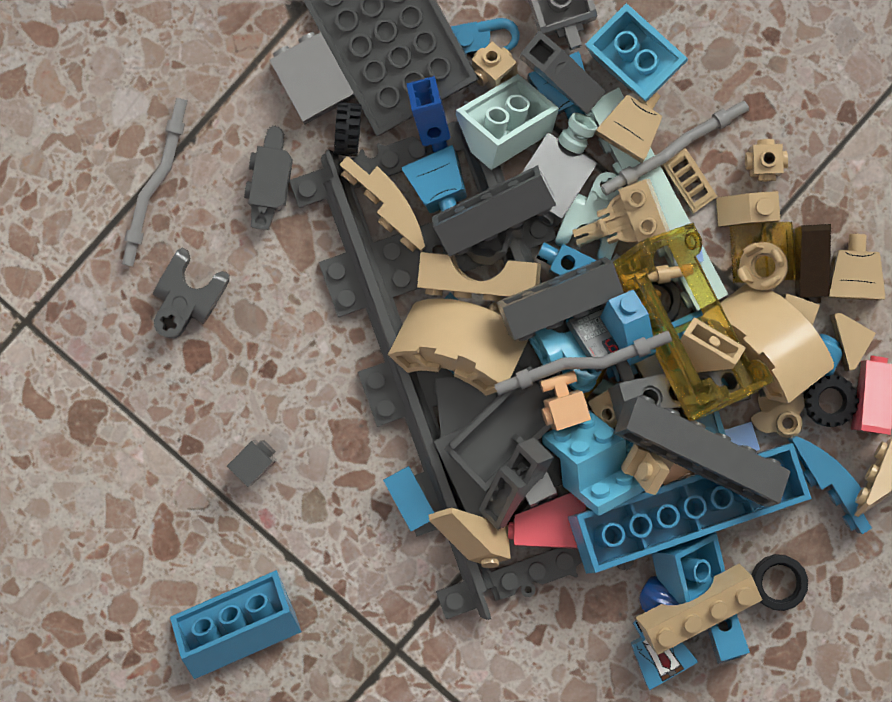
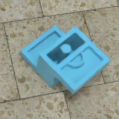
M589 410L591 420L558 431L552 429L542 436V442L545 447L560 458L563 486L595 514L600 516L645 490L634 476L624 474L621 469V465L627 457L626 440L615 435L613 428Z

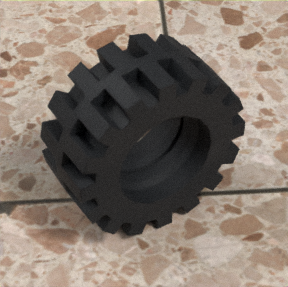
M338 102L334 155L358 156L362 104Z
M823 376L804 393V408L807 411V415L815 423L826 427H836L845 424L853 418V414L858 409L856 407L857 403H859V398H857L856 389H854L850 381L842 376ZM829 388L839 391L843 400L841 408L835 413H827L819 405L821 393Z

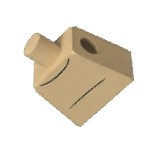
M655 93L645 102L640 97L636 100L630 95H626L601 123L595 135L642 163L647 157L663 117L653 110L661 96Z
M849 234L848 250L834 252L830 268L829 297L825 298L876 301L885 299L880 252L866 251L867 235Z

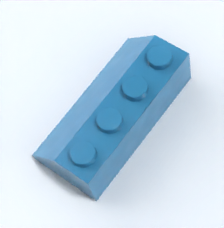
M277 570L170 617L181 659L194 679L302 632L295 610Z

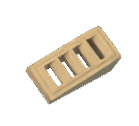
M686 148L661 165L663 172L693 214L718 197ZM684 160L687 165L674 173L672 168ZM691 170L693 175L681 183L678 178ZM698 180L700 185L687 192L685 187ZM704 189L707 194L693 202L691 197Z

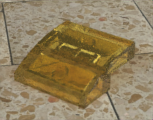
M792 222L729 226L733 284L744 283L737 272L740 259L744 253L743 249L753 243L760 242L772 243L784 252L788 261V271L783 281L796 280ZM762 256L757 259L755 263L756 273L761 277L771 276L775 271L774 260L769 256Z

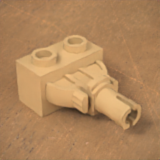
M644 179L619 189L620 194L609 202L607 208L597 211L598 217L608 213L610 216L572 230L574 237L586 233L589 234L576 240L579 247L617 233V235L607 239L609 244L622 241L626 243L639 242V245L671 234L650 179Z

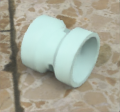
M573 113L568 121V128L563 129L558 137V141L567 150L581 154L588 145L587 139L593 137L598 127L586 115Z

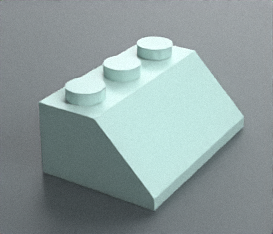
M517 74L457 109L455 115L470 152L492 170L543 139L547 133L551 134L559 108Z

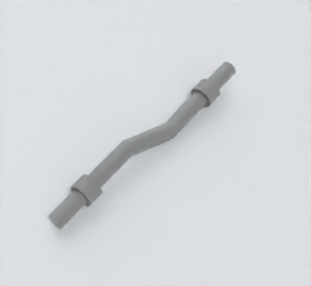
M176 98L172 118L168 120L165 130L168 132L161 164L138 194L130 230L127 229L124 240L127 241L122 261L124 265H134L138 244H142L144 233L141 232L149 199L172 169L179 135H183L185 124L182 122L188 100Z
M742 101L727 110L721 109L712 114L711 119L685 132L657 155L633 168L629 166L620 171L619 176L600 186L602 192L607 196L623 186H629L638 182L639 177L668 162L691 142L717 128L723 129L730 125L731 120L749 111L748 104Z
M665 331L648 339L642 337L634 340L633 345L602 357H563L530 371L527 369L516 373L517 376L495 384L498 395H502L520 387L523 390L533 386L532 382L562 370L605 369L638 355L641 358L651 354L650 350L673 341L669 331Z

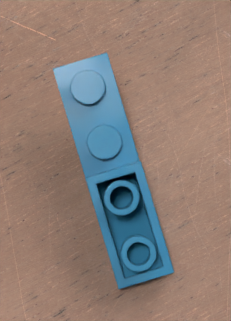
M798 436L788 438L789 442L794 444L798 459L806 469L803 471L806 481L811 487L815 485L817 489L822 490L827 486L831 488L827 491L828 495L836 506L841 505L846 514L842 518L850 531L856 530L857 533L864 534L872 529L864 514L859 517L854 515L858 507L855 500L862 488L852 475L835 458L813 443Z

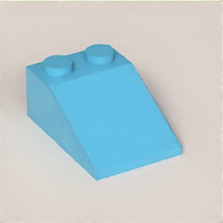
M627 3L585 44L591 56L604 69L645 102L688 61L684 54Z

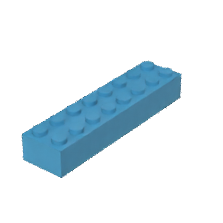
M784 444L756 453L764 458L778 460L782 467L790 470L780 504L764 507L698 474H694L670 482L667 485H661L656 495L644 491L600 516L591 509L569 516L568 520L586 574L597 573L812 499L794 444Z

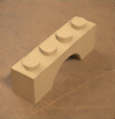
M421 252L417 288H426L425 294L443 296V290L454 291V297L472 298V293L483 294V300L500 301L501 296L510 297L539 285L541 263L507 261L504 269L496 277L487 281H477L461 271L455 255L449 257L448 254Z
M739 563L714 576L711 587L698 598L680 605L660 604L637 616L636 619L647 643L659 655L762 601V598L752 575Z

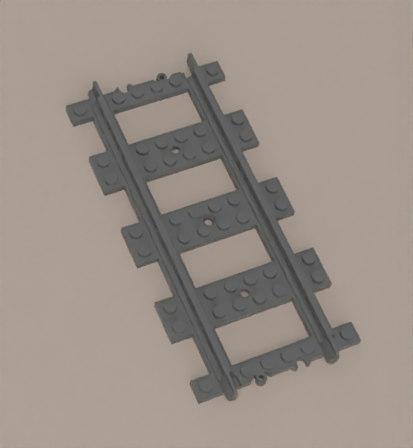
M464 101L463 105L468 104L469 101ZM459 122L448 123L451 138L446 140L448 147L453 145L456 153L464 151L478 193L504 182L505 178L500 165L492 170L470 152ZM412 136L386 146L378 143L377 148L379 152L374 158L367 157L364 150L361 149L358 156L350 159L369 175L378 166L389 177L403 172L401 167L435 152L431 151L429 145L423 146L421 139L419 140ZM326 150V153L321 157L322 169L289 181L299 208L327 199L346 253L319 262L337 316L341 317L366 308L385 362L358 372L376 425L378 427L405 417L424 472L414 476L434 513L451 507L466 512L434 443V440L441 438V430L432 408L438 405L435 378L452 377L454 374L444 368H441L439 372L414 371L407 373L388 356L403 325L393 298L420 289L417 288L421 252L417 248L412 252L400 242L403 236L400 234L373 243L354 190L362 185L357 182L353 186L341 175L344 170L340 167L339 156L334 155V151ZM536 215L527 219L523 237H515L506 255L501 258L504 265H506L507 261L535 263L530 249L543 245L544 242L548 243L556 239L553 225L543 224ZM433 222L419 226L425 244V249L422 252L432 253L435 245H441L444 250L443 254H448L433 227ZM507 229L500 232L493 240L488 242L481 241L476 245L481 249L492 248L493 251L501 249L506 240ZM467 253L454 254L457 264L463 273L484 266L473 261ZM566 319L563 320L561 326L552 329L558 333L570 331L566 325ZM529 339L511 378L517 376V372L527 369L529 366L533 369L542 366ZM560 371V372H557V373H555V374H552V375H550V376L545 377V379H548V378H551V377H554V376H557V375H560V374H563V373H562V371ZM567 385L569 392L574 391L573 389H571L569 385ZM541 440L539 443L554 457L547 469V473L554 487L562 485L560 458L545 447ZM428 522L414 531L417 537L437 530V528L431 522ZM449 541L463 581L437 590L436 593L446 619L477 608L482 619L490 620L491 614L483 594L487 589L491 588L495 601L515 595L520 586L522 594L526 597H531L536 591L532 583L534 581L543 585L568 575L577 578L576 568L582 563L578 549L554 548L491 571L490 568L482 567L480 563L468 560ZM634 560L617 565V567L621 570H630ZM527 586L532 588L530 592L525 591Z

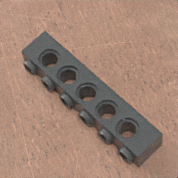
M740 357L734 369L696 373L688 368L621 382L608 389L617 422L624 402L642 394L653 399L655 405L662 408L681 410L682 414L698 411L699 406L707 404L708 409L725 405V400L733 398L734 403L751 399V394L759 393L760 397H766V394L760 382L750 370L749 366L752 363L746 357ZM748 373L752 375L754 383L749 381ZM722 378L726 380L728 389L722 385ZM695 383L701 387L702 395L696 391ZM669 389L674 391L676 395L675 401L669 396Z

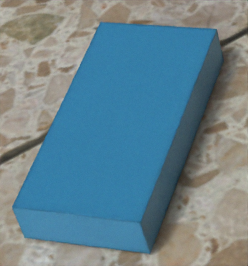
M409 466L383 479L410 531L430 522L429 514L434 513Z

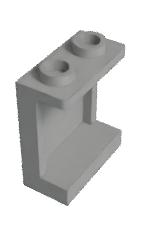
M310 32L302 36L298 40V45L292 48L284 46L273 53L274 57L270 59L304 125L337 108L338 102L346 103L355 98L348 81L321 32L316 35L314 32Z

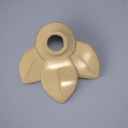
M802 393L790 403L769 400L767 396L760 397L758 394V404L761 411L754 414L750 419L759 431L764 433L776 432L784 438L796 436L801 431L803 423L800 414L805 406ZM785 418L792 420V426L789 429H785L782 425V421Z

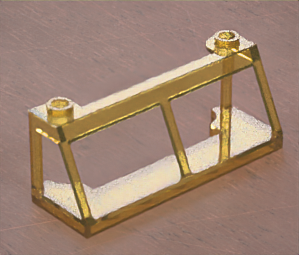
M692 222L640 241L613 261L624 293L634 290L647 310L653 336L669 331L673 342L656 348L655 355L688 420L697 421L758 392L773 383L774 379L763 361L759 359L749 361L744 351L734 369H731L741 387L740 390L729 393L726 386H718L712 381L711 377L700 380L678 336L679 333L688 328L691 321L674 329L648 277L649 274L656 270L653 261L656 251L666 245L669 246L703 313L702 316L696 319L701 322L706 321L710 327L740 344L696 257L702 250V238Z

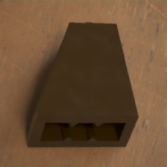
M831 224L801 225L792 230L795 296L818 304L821 303V298L829 297Z

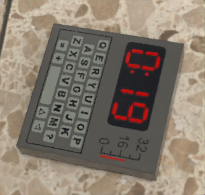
M598 306L590 310V313L586 316L569 319L566 324L587 357H602L620 350L600 318L605 307ZM595 369V371H596L597 373L600 372V371H602V370H604V369Z

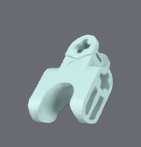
M611 172L600 174L593 182L588 197L578 193L562 220L556 235L555 245L560 247L563 244L566 245L572 237L573 229L610 216L608 213L598 217L597 211L607 208L609 202L620 193L616 190L606 196L601 190L600 183L604 184L607 180L610 181L617 177L616 174ZM617 233L600 239L601 243L597 252L598 260L604 257L609 260L611 259L617 242L609 244L607 239L616 236Z

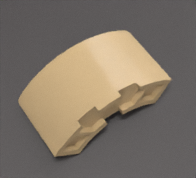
M745 284L701 316L703 323L746 347L743 355L752 363L749 368L760 382L769 400L790 403L834 368L833 359L815 328L797 308L772 290H756Z
M427 299L413 304L388 356L407 373L414 371L439 372L441 368L454 371V377L469 383L487 396L497 392L495 384L511 378L528 340H514L508 335L502 316L487 308L461 300Z

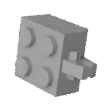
M528 0L538 32L541 31L546 36L557 33L558 38L565 36L570 51L582 46L578 32L584 30L583 24L595 21L598 16L593 0Z

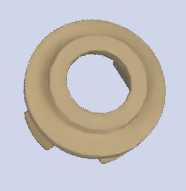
M768 242L753 243L743 249L744 253L740 259L737 272L744 283L756 290L765 291L771 290L783 282L788 271V261L786 255L778 246ZM762 256H769L775 262V271L769 277H761L755 271V263Z

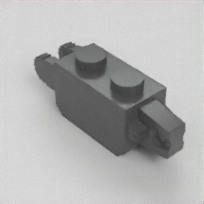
M272 125V127L267 129L264 147L257 146V152H252L250 156L249 170H253L252 182H246L244 198L249 199L251 227L255 229L269 230L275 211H279L286 206L293 159L286 150H283L285 134L276 125Z

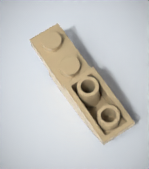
M346 156L340 163V167L344 170L341 175L353 186L357 182L366 189L363 194L375 205L379 201L383 204L377 211V215L381 217L377 222L390 233L395 229L403 237L400 242L409 250L414 252L417 248L422 252L425 249L421 229L409 203L398 187L378 166L369 175L352 159Z

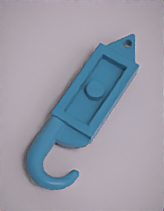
M496 18L451 26L466 55L476 53L480 48L488 46L490 31L506 29L511 33V42L504 46L508 51L516 47L520 39L518 26L507 18Z

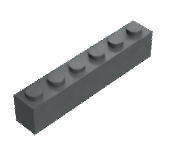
M639 395L624 402L614 431L615 435L764 507L781 503L790 470L782 467L778 460L761 457L756 454L755 449L744 445L739 446L731 442V438L727 435L710 432L705 429L706 426L697 421H688L680 417V413L676 410L657 406L654 404L655 401L647 396Z

